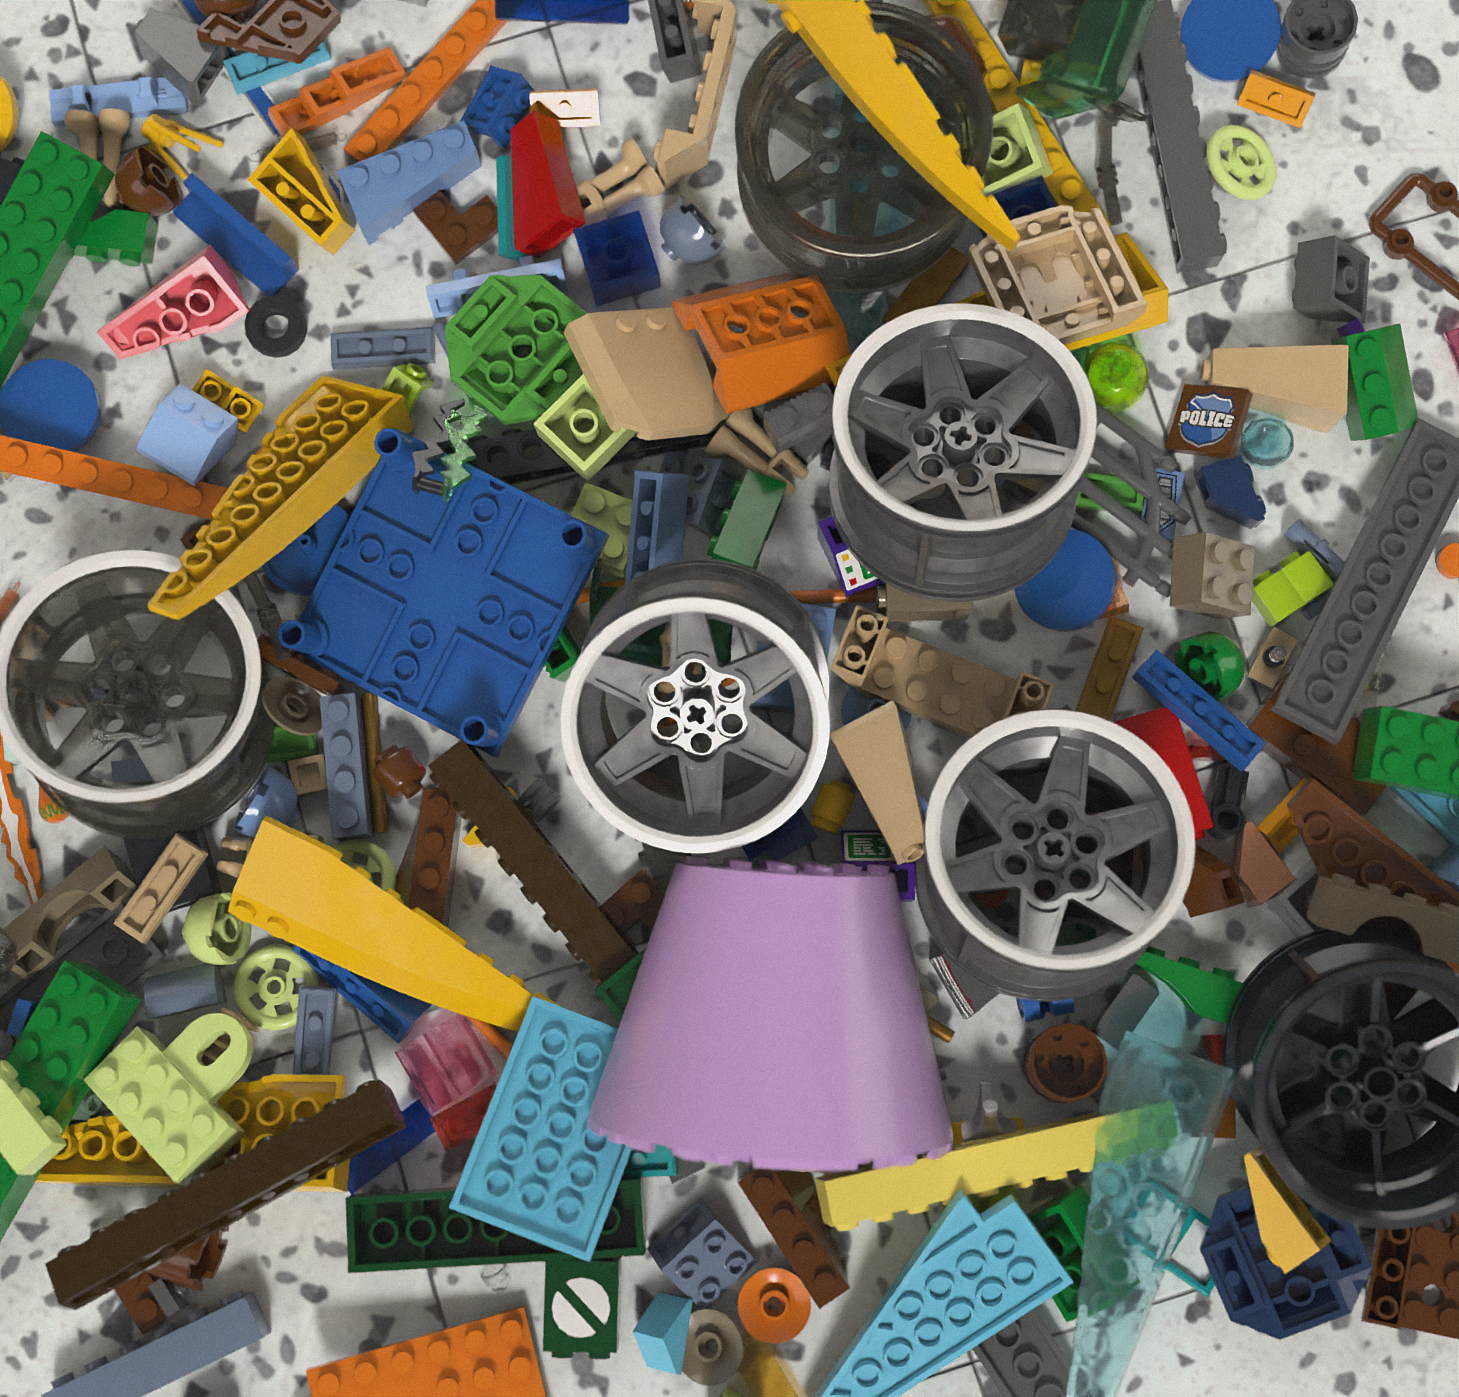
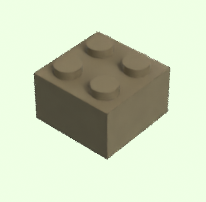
M1208 532L1174 537L1169 606L1215 619L1251 615L1255 546Z

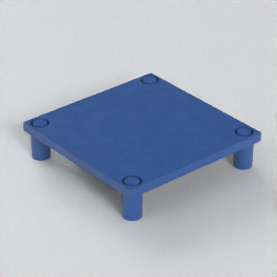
M396 428L383 429L376 435L374 440L375 449L381 457L299 620H288L280 626L278 630L279 642L284 647L301 654L318 665L445 732L463 739L466 743L473 745L481 751L498 758L610 535L445 452L444 457L427 462L434 469L435 474L424 476L447 483L445 495L442 497L420 491L418 495L414 494L412 479L415 467L412 452L426 450L423 441Z

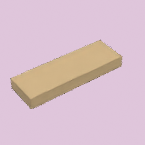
M176 833L113 924L141 943L147 944L209 853L181 834Z

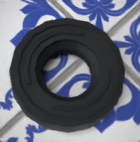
M278 295L263 297L255 302L249 312H247L244 322L246 337L253 348L265 356L274 358L285 357L297 351L305 341L307 334L306 317L300 307L289 298ZM272 315H281L288 320V330L280 338L273 339L264 334V322Z

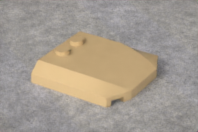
M1059 205L1010 220L1021 237L1017 247L1011 252L988 234L977 246L973 244L969 247L968 258L991 307L1000 308L1031 320L1051 333L1063 345L1127 326L1146 312L1147 302L1099 208H1092L1091 213L1073 211V206Z
M673 307L587 313L568 323L564 335L611 430L619 432L621 427L636 431L637 438L648 441L710 433L723 419L727 420L732 414L725 413L712 387L716 370L695 329L684 331Z

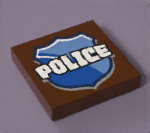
M1184 384L1165 448L1173 453L1234 459L1253 394L1247 389Z

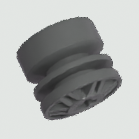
M1292 0L1285 12L1281 24L1280 39L1276 48L1278 61L1286 71L1300 78L1315 79L1327 76L1338 68L1357 30L1358 15L1351 0Z

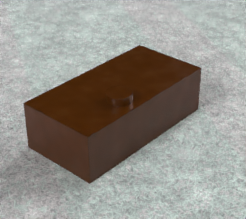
M1289 673L1278 679L1274 688L1269 691L1245 725L1266 743L1261 750L1300 779L1312 777L1359 815H1366L1387 786L1352 779L1361 723L1351 717L1341 740L1337 744H1333L1271 711Z

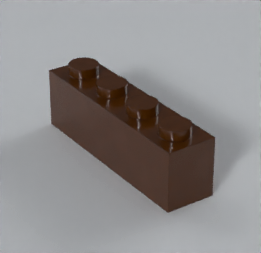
M423 788L420 815L396 875L395 892L401 895L400 898L405 906L411 910L416 907L420 908L448 928L462 817L452 806L455 799L447 790L442 792L439 789Z
M753 1168L739 1177L737 1183L818 1308L821 1309L849 1290L850 1286L829 1226L823 1222L819 1198L810 1172L805 1171L804 1173L789 1169Z

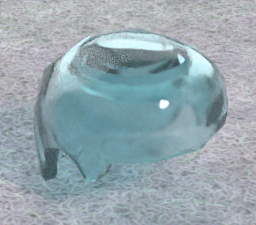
M1270 417L1252 420L1240 437L1242 456L1250 465L1262 470L1274 469L1285 463L1292 454L1295 444L1292 431L1283 421Z

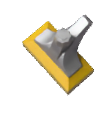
M991 1081L979 1083L978 1105L973 1118L969 1121L951 1122L954 1145L1024 1129L1023 1117L1006 1118L1001 1113L999 1105L995 1100Z

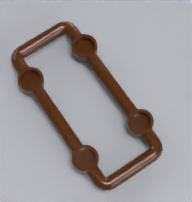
M1422 173L1410 174L1404 178L1371 214L1368 223L1370 231L1384 242L1383 250L1389 258L1394 260L1405 258L1459 300V282L1413 247L1414 239L1411 233L1405 229L1392 231L1383 224L1387 216L1414 187L1420 188L1428 195L1427 203L1433 211L1439 213L1449 211L1459 219L1458 191L1452 183L1446 181L1435 183Z

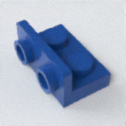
M491 66L460 121L464 120L468 131L489 136L499 147L506 148L511 140V129L525 116L530 107L529 93L535 90L521 73Z

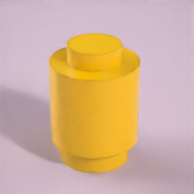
M831 779L830 784L822 783L810 814L813 816L811 825L826 832L837 834L839 828L844 827L855 795L849 792L851 786Z

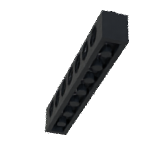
M509 429L503 431L501 436L488 438L485 435L469 438L467 440L468 443L454 445V443L450 442V444L439 446L443 452L459 460H473V467L509 485L576 472L538 436L536 429L523 432L521 429ZM706 434L649 441L637 437L631 438L604 466L663 455L669 451L678 452L707 446ZM536 445L542 448L541 453L535 458L524 456V452L529 446ZM504 452L508 455L506 461L500 465L490 463L491 457L495 453Z

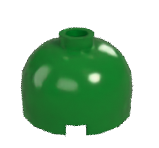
M1208 631L1192 635L1179 643L1182 646L1180 650L1175 652V665L1216 701L1219 702L1227 698L1240 686L1245 674L1243 654L1236 643L1226 635Z

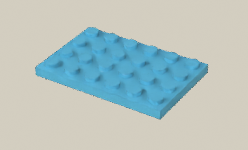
M532 997L450 1203V1209L590 1262L632 1148L627 1147L625 1144L608 1141V1134L598 1136L587 1127L588 1115L618 1028L537 997Z

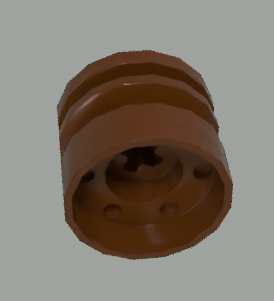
M1064 1023L1046 1029L1031 1041L1025 1052L1023 1069L1028 1084L1037 1095L1049 1102L1066 1104L1085 1099L1099 1089L1106 1077L1108 1059L1104 1045L1093 1032L1081 1025ZM1056 1057L1058 1059L1064 1057L1069 1059L1067 1067L1070 1069L1069 1072L1065 1070L1058 1073L1056 1071L1058 1066L1055 1060Z

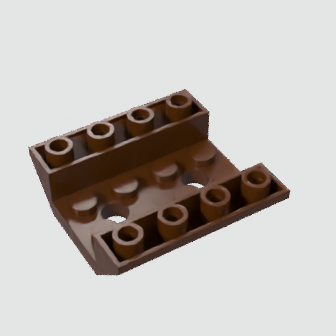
M1459 1212L1450 1216L1451 1225L1445 1231H1438L1434 1222L1411 1228H1376L1371 1257L1372 1269L1367 1281L1362 1321L1396 1329L1403 1327L1459 1339ZM1435 1284L1440 1293L1439 1299L1436 1303L1427 1305L1422 1297L1423 1290L1426 1286Z

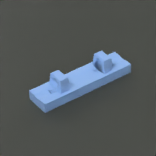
M142 77L134 81L90 86L81 84L72 85L71 88L49 90L51 122L55 127L66 126L65 113L69 110L89 111L95 114L98 119L99 111L109 108L128 112L130 119L149 117L152 114L160 116L189 112L188 99L165 77ZM87 98H91L92 109L86 101Z
M532 255L520 257V267L468 278L465 269L452 271L453 281L426 286L427 297L434 319L455 315L490 275H505L506 277L541 275L562 293L568 292L561 259L534 264Z

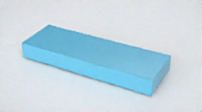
M323 40L302 64L251 52H244L223 60L233 87L237 95L329 61L331 58Z

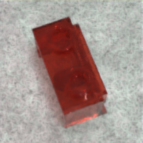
M496 1083L429 1118L445 1151L452 1150L478 1135L495 1093Z

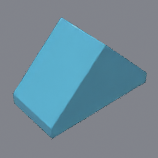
M658 1292L632 1331L647 1367L681 1375L693 1299L666 1292Z

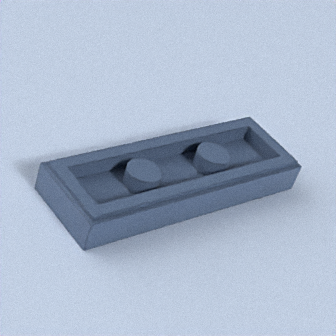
M433 327L330 333L331 366L334 370L398 366L408 363L415 365L436 363Z
M299 986L293 1075H330L336 987Z

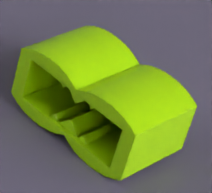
M1295 551L1279 562L1282 567L1281 570L1273 575L1267 570L1253 579L1252 602L1270 627L1333 586L1332 581L1310 551L1301 556Z

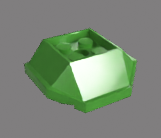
M490 275L445 326L450 379L504 425L539 419L583 375L564 335V331L568 323L587 314V312L541 275L507 277L505 275ZM526 346L532 349L530 355L525 358L515 356V352L521 347Z

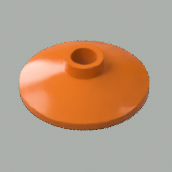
M778 1267L759 1270L745 1281L740 1290L738 1314L741 1323L748 1333L762 1342L777 1344L793 1339L804 1329L810 1317L811 1300L809 1292L799 1277L789 1270ZM769 1298H779L781 1306L777 1310L770 1309L767 1306Z

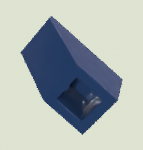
M1241 454L1234 456V459H1225L1201 467L1194 475L1207 509L1249 529L1256 528L1265 520L1266 508L1264 501L1260 495L1256 496L1252 485L1254 481L1252 469L1248 463L1243 462Z

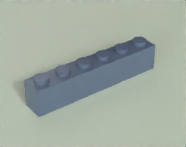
M237 1291L219 1300L222 1307L209 1313L208 1308L204 1307L186 1316L188 1324L176 1329L174 1324L171 1323L153 1332L155 1340L142 1345L140 1339L118 1349L121 1355L118 1358L108 1362L105 1355L85 1365L87 1373L75 1378L73 1373L70 1372L52 1381L53 1389L44 1393L41 1397H142L264 1338L271 1331L255 1293L252 1292L243 1297L241 1291Z

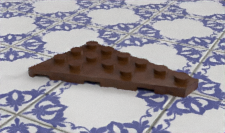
M1312 777L1307 779L1287 803L1289 812L1318 875L1332 878L1333 873L1341 874L1356 880L1354 885L1368 888L1369 883L1389 888L1391 890L1390 895L1403 898L1404 893H1410L1427 899V905L1439 908L1440 902L1459 907V892ZM1379 916L1362 924L1384 928L1411 938L1408 925L1403 919L1398 917ZM1382 982L1390 1021L1395 1019L1418 992V989L1399 983Z

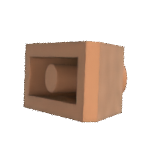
M1251 821L1245 822L1243 828L1235 836L1232 867L1235 870L1244 902L1247 904L1250 902L1255 906L1263 904L1292 882L1295 877Z

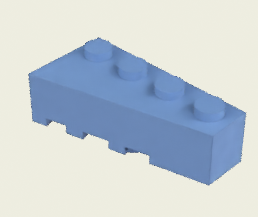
M463 120L337 170V173L360 229L370 246L379 239V235L390 227L394 229L404 222L403 218L412 213L413 209L437 191L449 190L479 169L481 163Z

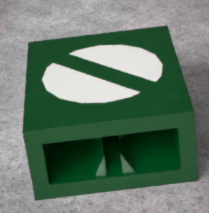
M621 1257L591 1258L590 1262L582 1259L545 1261L543 1352H552L551 1357L572 1358L574 1357V1352L588 1353V1358L609 1359L610 1353H617L620 1327Z

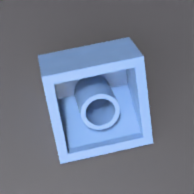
M180 383L158 404L136 446V451L195 486L236 445L238 418Z

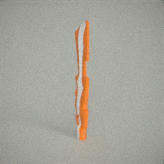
M0 733V825L4 829L1 842L6 845V858L15 866V878L25 886L31 905H33L44 896L41 888L42 873L37 849H32L30 844V827L23 800L15 798L8 774L14 773L12 763L5 761L3 738Z

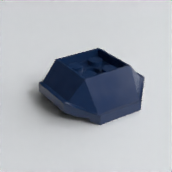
M1248 1184L1217 1197L1199 1246L1230 1321L1281 1340L1351 1314L1364 1282L1367 1280L1372 1269L1354 1224L1327 1215L1300 1197L1328 1235L1331 1242L1287 1273H1284L1281 1267L1276 1266L1266 1253V1246L1261 1240L1251 1189Z

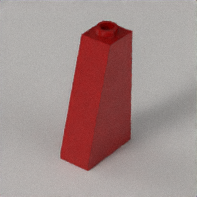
M532 111L511 129L514 246L517 251L541 258L582 227L586 220L558 121L539 112Z
M1163 707L1112 722L1141 739L1164 761L1178 781L1187 800L1192 816L1195 840L1205 838L1204 830L1214 826L1179 718L1168 708Z

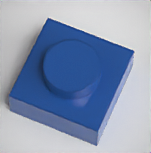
M18 998L6 1034L19 1038L40 1001L31 998Z

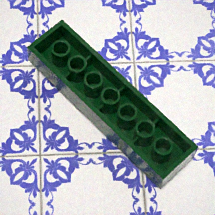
M643 1177L620 1179L591 1258L645 1255L647 1246ZM457 1187L354 1193L346 1197L348 1273L580 1259L450 1209L449 1206Z

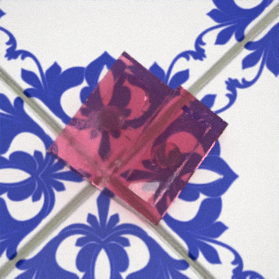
M456 1013L395 1052L430 1114L435 1113L498 1074L467 1019L459 1013Z

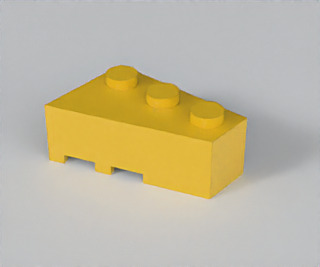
M291 127L247 180L319 246L334 256L355 232V228L306 139Z

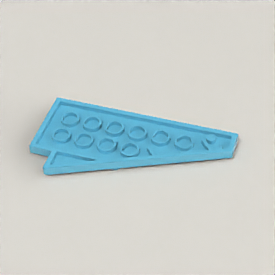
M961 1189L956 1192L813 1397H898L1072 1284L1073 1280L1012 1194L982 1214H979Z

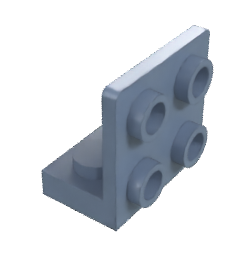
M672 451L666 452L659 472L689 475L685 524L693 526L709 538H712L713 535L719 537L723 529L718 527L725 507L731 509L734 501L730 499L736 481H741L742 475L720 459Z
M701 1198L647 1248L660 1270L690 1299H693V1302L700 1309H707L712 1306L756 1263L754 1256L720 1223L710 1207Z

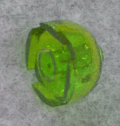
M1109 342L1098 346L1086 357L1081 367L1092 389L1094 400L1111 413L1112 411L1131 409L1141 400L1148 387L1149 367L1145 357L1137 348L1125 342Z

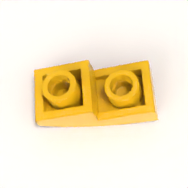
M207 368L192 389L237 417V429L245 434L265 407L263 403L239 387H234Z

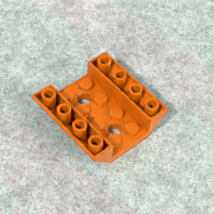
M787 272L674 299L671 303L684 331L697 329L717 368L712 387L726 414L803 394V392L808 393L809 389L815 390L816 386L821 387L822 382L826 383L828 387L834 386L826 366L850 355L846 328L821 281L815 274L807 273L794 276ZM791 310H798L801 313H805L807 317H797L791 312ZM735 325L738 328H742L745 332H732L728 326Z

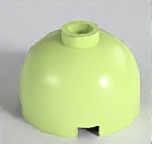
M231 892L217 893L200 898L188 910L182 929L183 938L189 951L196 959L211 965L237 963V958H244L247 954L251 942V923H244V921L228 913L232 896Z

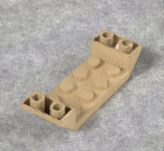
M692 0V3H694L692 17L697 19L698 33L711 35L713 43L712 50H707L703 65V71H706L704 82L700 81L696 93L697 113L691 114L688 133L666 128L663 140L657 139L653 156V160L656 161L655 172L660 176V180L666 189L708 164L737 42V9L731 0Z
M858 605L854 609L830 668L860 694L874 699H882L886 703L893 700L896 707L900 710L970 738L1003 719L1027 712L1045 710L1055 685L1024 671H1021L1017 679L1011 678L886 628L889 620L888 617Z

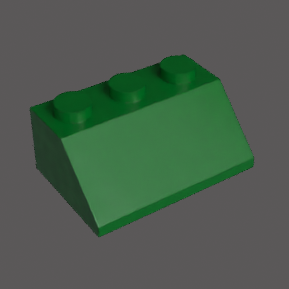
M1401 324L1331 339L1332 345H1349L1346 420L1350 440H1368L1413 428L1418 420Z
M1083 1185L1056 1195L1026 1214L1073 1280L1072 1284L1052 1296L1066 1322L1120 1303L1141 1282Z

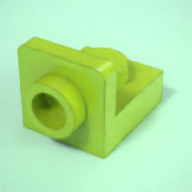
M408 363L394 366L381 390L403 395L410 416L423 390L430 389L434 382L426 377L427 373L421 367Z

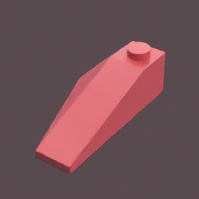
M209 245L101 327L97 333L117 357L123 359L158 349L162 345L190 340L194 336L208 332L221 331L249 312L250 309L233 272L214 248Z

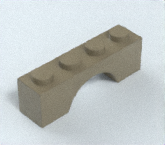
M106 846L98 850L0 931V958L3 964L26 981L32 978L55 958L58 939L65 927L76 916L86 910L97 907L113 911L138 889L136 881L127 864Z
M1333 873L1332 878L1319 875L1306 916L1314 925L1352 935L1359 926L1372 918L1379 916L1398 917L1403 919L1408 925L1411 939L1420 944L1418 950L1420 953L1459 965V907L1440 902L1439 908L1426 904L1427 899L1410 893H1404L1403 898L1390 895L1391 890L1389 888L1369 883L1368 888L1354 885L1356 880L1341 874Z

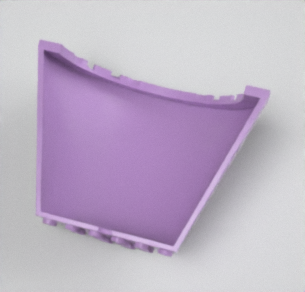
M687 856L686 863L676 862L588 1115L587 1127L598 1136L608 1134V1141L625 1144L629 1148L640 1151L655 1152V1144L672 1149L671 1155L681 1156V1159L708 1161L723 1165H733V1160L753 1161L754 1168L857 1170L858 1164L873 1162V1168L880 1169L888 1168L889 1166L914 1165L916 1156L920 1153L927 1152V1158L934 1160L946 1155V1152H950L954 1145L953 1129L895 874L889 872V866L867 865V871H862V867L854 866V864L832 863L831 867H826V865H821L817 862L796 861V865L793 866L789 865V863H782L779 860H760L759 866H752L751 861H745V859L723 858V864H709V857Z

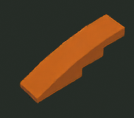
M388 47L330 69V77L300 88L298 97L269 107L268 116L282 138L291 127L300 135H303L377 97L406 78V72L391 48Z

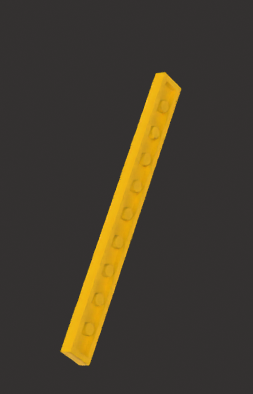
M922 0L930 14H935L936 16L952 15L962 20L987 69L985 78L977 87L993 112L997 114L1017 103L1030 110L1054 172L1039 180L1040 185L1055 207L1059 205L1073 206V211L1091 213L1092 208H1099L1101 210L967 1ZM1101 210V212H1102V214H1103V216H1104V218H1105V220H1106V222H1107V224H1108V226H1109V228H1110V227H1111V223L1109 222V220L1107 219V217L1105 216V214H1104L1103 211Z

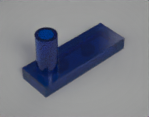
M421 1098L402 1111L408 1127L350 1158L347 1189L351 1195L442 1128Z

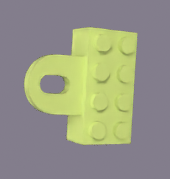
M211 1013L197 1018L168 1047L155 1034L136 1026L84 1079V1082L176 1183L186 1186L190 1184V1180L194 1176L209 1171L245 1134V1131L217 1101L247 1070L253 1052L252 1039L247 1028L241 1022L221 1013ZM228 1033L231 1039L229 1047L213 1064L204 1066L202 1063L204 1051L220 1035Z

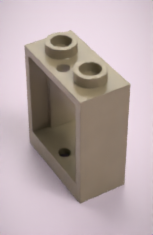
M886 583L878 586L875 600L876 613H882L883 616L888 617L887 623L967 620L973 610V601L944 602L929 600L902 592Z

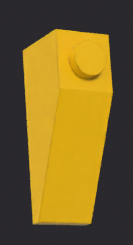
M1260 1145L1244 1156L1260 1236L1266 1246V1253L1276 1266H1280L1284 1273H1287L1320 1251L1331 1240L1298 1194L1282 1179Z

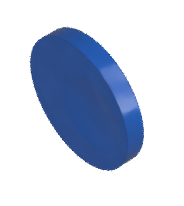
M1192 0L1184 13L1180 28V43L1185 44L1187 62L1197 73L1212 81L1231 83L1247 79L1251 69L1259 72L1266 66L1278 46L1281 34L1279 11L1273 0Z
M42 359L28 363L9 377L0 392V427L7 437L77 452L90 441L98 428L101 417V400L97 388L84 372L66 361Z
M335 504L304 533L262 565L266 575L277 586L289 593L299 596H311L350 519L349 515L339 505Z
M1070 529L1066 540L1052 561L1039 574L1015 588L1014 591L1023 612L1037 624L1053 631H1075L1092 624L1107 610L1115 594L1117 573L1110 553L1098 540L1082 531Z

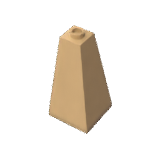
M1349 345L1213 348L1206 360L1203 359L1201 362L1200 380L1205 381V386L1247 389L1253 394L1249 408L1318 432L1328 433L1347 414Z
M892 700L829 733L847 774L895 861L900 865L904 862L916 861L923 856L925 820L908 737L897 707Z

